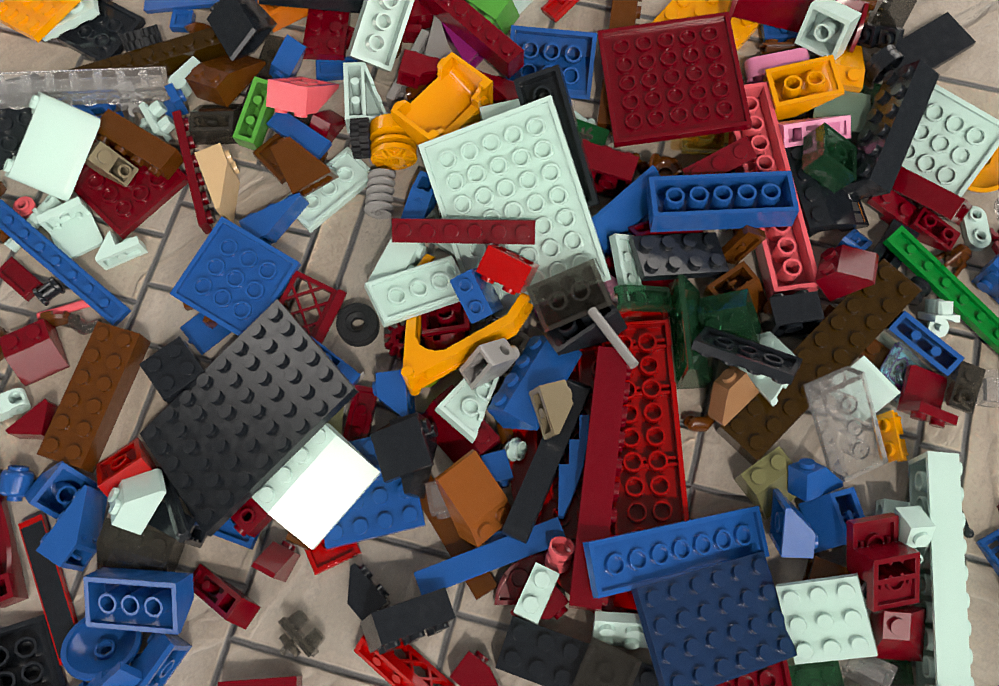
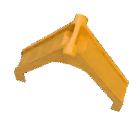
M426 254L417 266L432 262L435 256ZM521 293L507 315L445 350L434 351L420 345L421 315L407 319L401 374L409 393L416 396L422 388L461 367L479 345L502 338L508 340L515 336L532 311L533 304L528 303L532 296Z

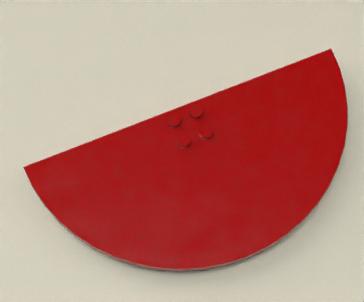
M666 299L645 301L640 305H628L617 309L628 327L619 333L618 336L639 364L631 370L630 380L625 381L630 382V391L627 404L623 403V406L628 407L625 428L621 427L620 431H625L623 451L618 452V456L623 457L620 477H615V482H620L619 497L617 502H613L612 508H617L615 528L610 527V534L615 536L689 520L677 390L671 348L670 320L668 319ZM610 341L580 349L582 356L569 376L573 380L592 387L582 415H591L598 346L614 348ZM579 422L571 439H579ZM540 427L537 431L513 429L514 438H520L527 445V452L522 460L510 461V468L513 474L511 489L514 501L543 437ZM569 445L561 464H569ZM585 462L572 503L564 519H559L565 537L569 538L575 547ZM559 469L535 525L558 517ZM548 549L541 551L545 552V557L548 552ZM575 552L569 569L565 573H559L560 576L557 580V583L569 595ZM615 595L608 596V605L606 607L602 606L601 610L604 612L638 614V611L614 607Z

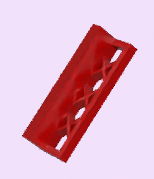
M364 635L354 649V652L391 686H433V684L455 686L410 645L404 646L403 642H400L401 645L394 649H401L406 653V659H399L394 654V650L379 655L378 651L370 653ZM413 666L421 667L425 671L426 677H419L414 673Z

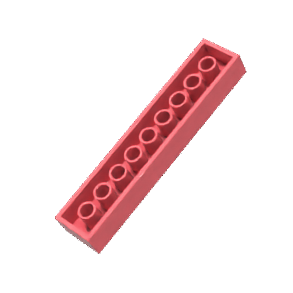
M761 82L744 85L752 127L748 130L726 132L729 144L747 136L757 158L736 169L735 172L791 171L768 83ZM797 192L799 212L792 226L757 228L765 231L766 239L755 248L767 301L772 295L784 293L786 296L793 295L800 290L814 292L820 288L815 281L817 266Z

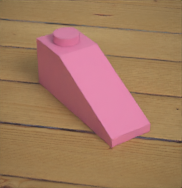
M851 115L778 122L785 148L851 138Z

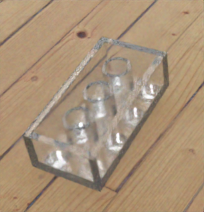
M846 366L804 385L826 466L843 482H848L889 463L865 372Z

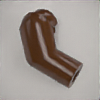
M707 412L703 417L688 415L684 418L683 423L690 431L705 432L713 425L715 420L710 418Z

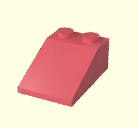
M302 76L268 79L266 106L275 108L274 111L277 113H288L290 111L294 112L296 117L307 118L308 114H314L319 111L337 91L339 84Z

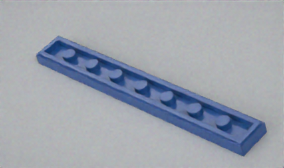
M0 199V229L112 326H117L131 312L125 304Z

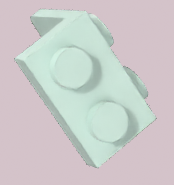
M79 197L69 199L65 203L36 216L38 223L50 233L54 245L72 260L100 247L104 241L90 208Z

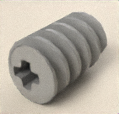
M379 168L368 173L364 211L372 218L388 219L392 216L388 211L393 209V205L390 203L394 201L391 195L395 192L392 187L395 186V180L393 179H395L396 173L393 170Z

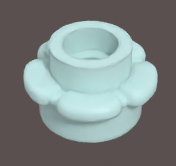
M518 437L512 438L505 446V451L510 461H520L526 455L527 445Z

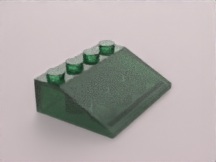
M679 274L668 299L677 389L706 388L710 380L713 379L712 366H708V357L698 354V351L691 349L694 339L707 326V322L703 321L702 313L705 312L704 299H700V291L683 274Z

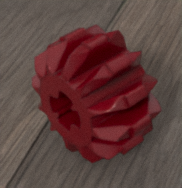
M400 322L396 323V328L389 326L388 330L390 333L384 334V339L387 341L384 344L385 349L390 350L389 355L391 357L397 355L400 361L404 357L406 322L404 326Z

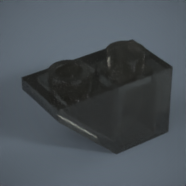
M962 361L946 377L947 386L944 394L946 405L967 414H973L986 369Z

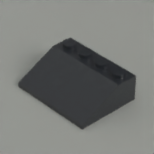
M45 614L0 628V686H66Z

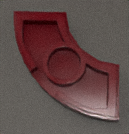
M538 552L515 561L507 568L496 588L494 605L517 604L535 563L537 562L545 566V552Z

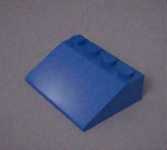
M511 25L510 39L524 50V66L508 80L513 81L516 78L559 64L564 74L570 98L590 100L597 33Z

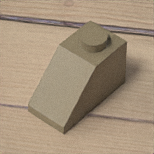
M565 379L540 385L529 392L544 440L560 434L573 405L572 392L567 386Z

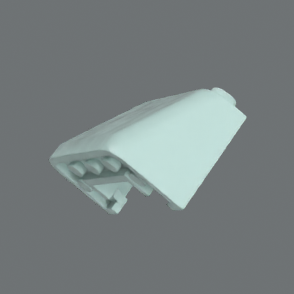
M38 92L37 96L33 95L30 100L29 107L32 108L33 116L17 155L13 156L12 159L7 158L3 171L6 172L5 176L58 199L68 201L98 132L101 120L92 114Z

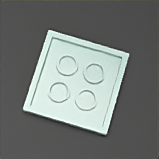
M858 573L776 585L786 630L797 652V656L793 657L795 665L878 656Z

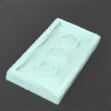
M348 146L326 163L339 177L305 196L309 205L297 217V220L309 233L313 232L367 187V176L371 169L361 159H353L352 150Z
M451 255L366 282L364 288L383 327H387L460 302L450 280L460 275L461 272Z

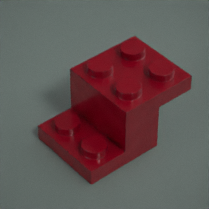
M892 512L847 520V571L852 574L858 573V577L867 582L866 608L872 612L919 603L920 552L898 541L899 516Z

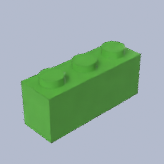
M255 76L233 134V139L239 146L254 151L263 144L268 130L266 123L271 119L275 108L266 106L268 80Z

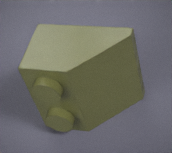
M780 446L734 479L752 504L759 506L760 513L765 520L771 516L773 489H779L790 502L796 498V496L788 493V465L793 464V462Z

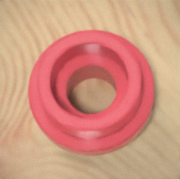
M27 196L18 198L13 204V210L23 218H28L33 213L31 210L34 207L36 208L35 201Z

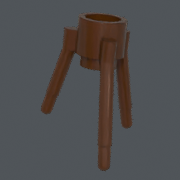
M958 244L950 252L944 251L935 257L938 260L946 257L944 266L957 267L953 274L958 277L960 272L967 267L966 262L972 257V252L966 245Z

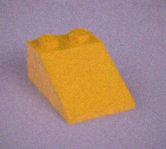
M847 45L844 53L835 60L844 90L860 93L863 89L865 75L862 46L856 45L854 52L851 53L848 52Z
M833 55L765 69L764 82L768 83L777 120L796 117L844 95L845 92Z

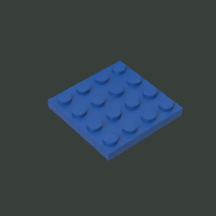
M221 216L170 292V295L240 336L277 299L279 300L301 264Z
M371 437L350 441L381 472ZM381 473L325 536L326 549L426 526L420 498L404 494L401 478L385 483Z

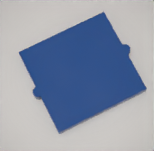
M198 313L182 325L180 329L189 339L188 343L193 344L199 353L203 355L232 332L219 324L213 329L208 328L202 321L205 315Z

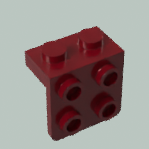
M908 365L897 410L910 415L912 419L929 422L930 426L942 429L945 428V425L957 426L959 417L941 409L947 386L946 377L917 365Z

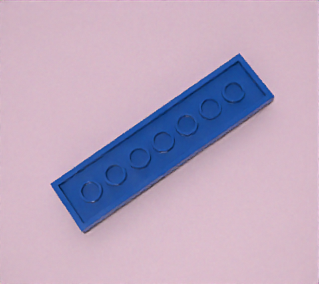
M759 506L746 507L583 542L592 596L598 599L631 591L638 587L753 553L764 551L765 557L770 556Z

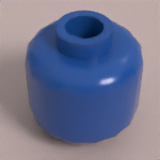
M9 465L8 469L1 471L0 494L7 496V501H23L25 493L35 481V474L29 470V466Z

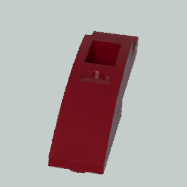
M891 190L889 194L870 197L867 201L868 204L882 213L880 219L888 225L893 219H896L920 233L917 238L919 242L933 248L950 252L961 234L925 206L918 209L894 190Z

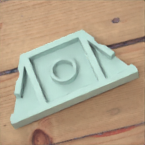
M770 331L745 338L795 356ZM735 366L747 373L760 394L772 406L777 404V396L782 388L786 389L789 385L778 384L772 381L770 377L753 375L747 372L745 368Z

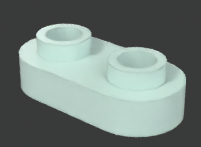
M972 206L961 222L962 234L965 245L970 250L982 251L991 243V233L985 211L980 207Z

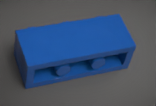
M902 311L884 329L941 376L948 377L965 359L906 311Z

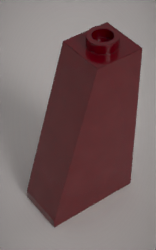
M901 166L892 190L923 207L925 206L927 209L959 226L972 208V205L961 196Z

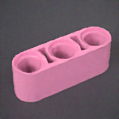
M797 48L747 59L744 62L746 83L764 82L765 69L810 60L808 50L806 48Z

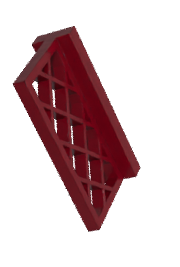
M296 271L280 301L284 304L285 301L295 299L299 310L291 312L293 316L301 314L304 323L303 328L306 329L310 336L323 344L346 298L347 292L340 289L336 290ZM297 278L307 282L309 290L296 293L294 284ZM292 289L293 295L288 296ZM324 290L331 294L328 301L318 304L314 292ZM311 294L315 305L302 309L298 297ZM325 306L324 309H323V311H322V313H321L320 307ZM316 309L319 315L318 321L307 324L304 312ZM314 327V329H313V331H312V333H311L310 330H309V328Z

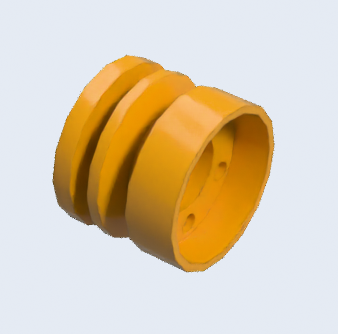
M391 113L377 116L370 122V159L372 164L379 168L401 170L411 167L416 163L418 159L417 145L394 121Z

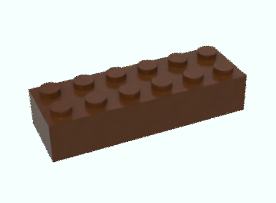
M97 321L37 455L58 463L63 461L71 467L94 474L96 464L99 463L140 369L139 364L143 362L151 342L140 333Z

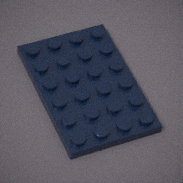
M764 551L631 590L659 686H716L797 656L795 646L786 630L784 615L782 614L777 591Z

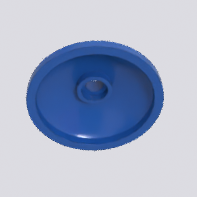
M84 617L66 635L61 647V662L65 670L74 678L91 681L101 671L108 673L120 661L129 665L141 647L143 632L86 627Z

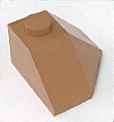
M729 366L713 382L710 391L708 416L723 426H726L759 393L746 372L734 366Z

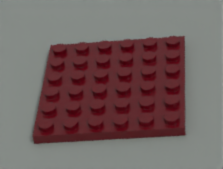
M729 12L597 31L614 148L751 129L752 121Z

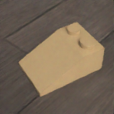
M221 143L195 152V156L216 211L220 216L234 223L240 186L237 174L240 173L236 161L233 160L230 151H225Z

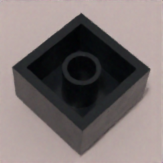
M800 290L793 295L786 296L784 293L772 295L758 314L763 333L770 331L778 339L810 334L824 319L818 292H808V290Z
M180 336L139 364L163 400L168 404L194 382L199 375L203 374L206 369L191 347Z

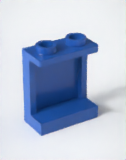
M477 268L470 269L450 280L472 324L504 309L493 285L480 278L482 274L476 272Z

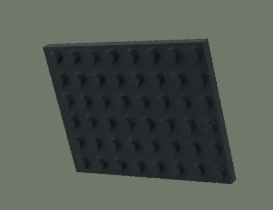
M278 299L204 370L203 374L199 375L194 382L186 387L139 433L188 510L196 519L203 533L210 537L358 393L357 389Z

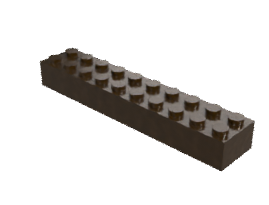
M883 258L877 267L875 284L848 294L792 352L796 357L802 358L803 361L792 384L788 385L786 389L782 388L778 394L777 404L772 406L759 392L726 426L721 425L716 432L750 464L754 465L905 309L922 289Z

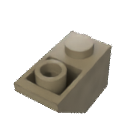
M101 141L92 144L84 163L98 174L124 187L129 185L139 170Z

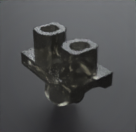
M298 610L290 617H283L278 621L291 637L289 639L285 633L279 637V640L284 644L280 649V653L283 656L291 652L295 658L301 654V651L296 647L298 645L308 657H315L319 653L317 648L326 638L317 628H314L305 636L300 629L310 619L302 610Z

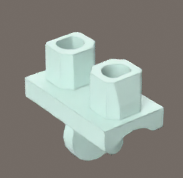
M159 100L154 101L150 105L145 102L139 104L138 106L145 117L141 119L139 127L154 136H163L165 141L169 142L172 139L170 132L175 128L174 120L168 115L161 119V116L167 112L166 106Z
M925 299V311H918L917 318L927 320L926 327L939 338L945 336L949 331V323L947 321L960 322V315L953 314L954 301Z

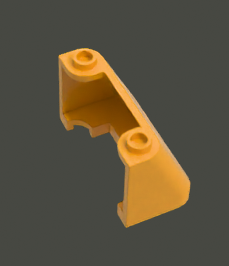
M453 52L438 62V77L411 103L407 100L397 101L391 109V116L394 121L417 145L479 122V107L493 104V81Z

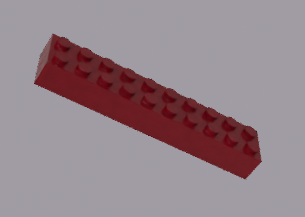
M598 346L569 608L589 611H601L602 606L606 607L608 605V596L599 599L592 596L583 542L615 536L610 534V527L615 528L617 508H612L613 502H617L619 497L620 482H615V477H620L623 457L618 456V452L623 451L625 431H620L621 427L625 428L628 407L623 406V403L627 404L630 382L625 381L630 380L632 370L617 350L611 347Z

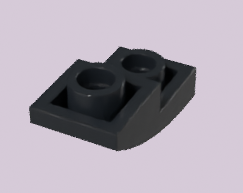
M864 22L857 45L870 49L875 47L882 49L887 45L893 44L900 51L905 29Z

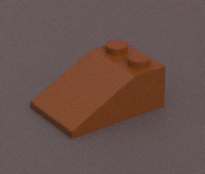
M475 450L469 451L434 478L460 538L479 547L504 526L511 506L506 495Z

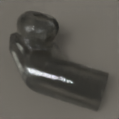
M71 314L67 319L69 327L81 335L92 333L97 321L102 322L100 318L88 322L80 318L79 314Z

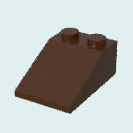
M227 54L199 63L185 79L197 98L228 108L254 79V76L262 70L266 62L250 56L232 61Z

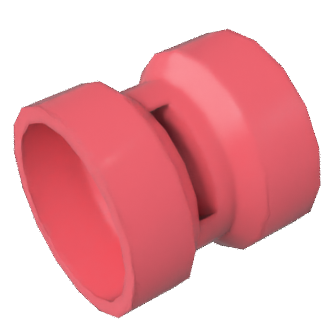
M563 536L551 539L545 557L546 567L557 573H565L570 567L571 559L575 552L574 543L569 538Z

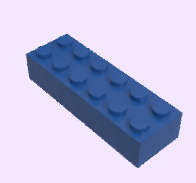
M791 171L654 176L648 178L645 193L650 232L740 229L746 225L754 228L786 227L793 225L799 212Z

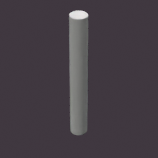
M590 308L588 310L590 317L630 369L635 368L639 362L597 308Z

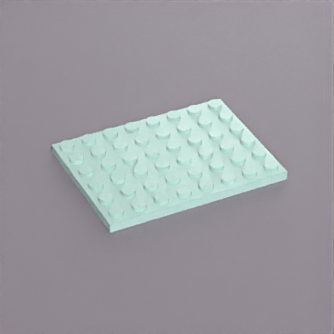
M551 95L418 145L443 219L536 221L535 245L499 244L540 265L528 290L523 292L532 296L528 303L535 305L590 287L594 283L599 284L612 279ZM451 243L461 274L470 269L478 268L488 245L493 244ZM494 282L492 285L504 309L483 320L477 321V323L507 314L520 294L512 295L502 290L503 285Z

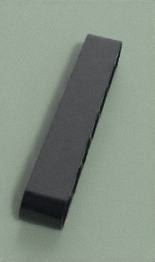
M568 378L566 382L572 392L573 405L560 434L544 440L542 437L502 530V534L525 544L535 526L559 469V464H561L568 448L569 439L572 438L579 422V415H582L592 390L591 386Z

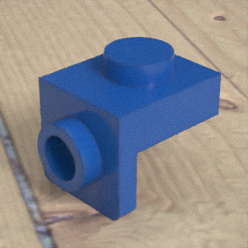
M173 83L164 86L170 97L169 100L163 102L167 108L165 115L173 119L172 112L181 110L183 115L188 114L189 111L184 104L187 99L182 90H176Z

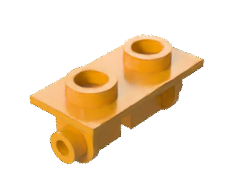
M890 410L874 416L884 464L894 461H908L907 456H909V453L907 452L905 439L899 438V435L904 433L901 417L898 416V413Z

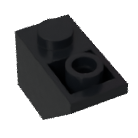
M354 563L350 566L347 604L363 621L371 613L385 609L391 603L387 599L390 594L380 583L377 586L370 579L373 574L364 564L360 567Z

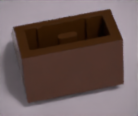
M744 261L709 284L702 295L703 299L731 332L759 313L767 302L759 278Z

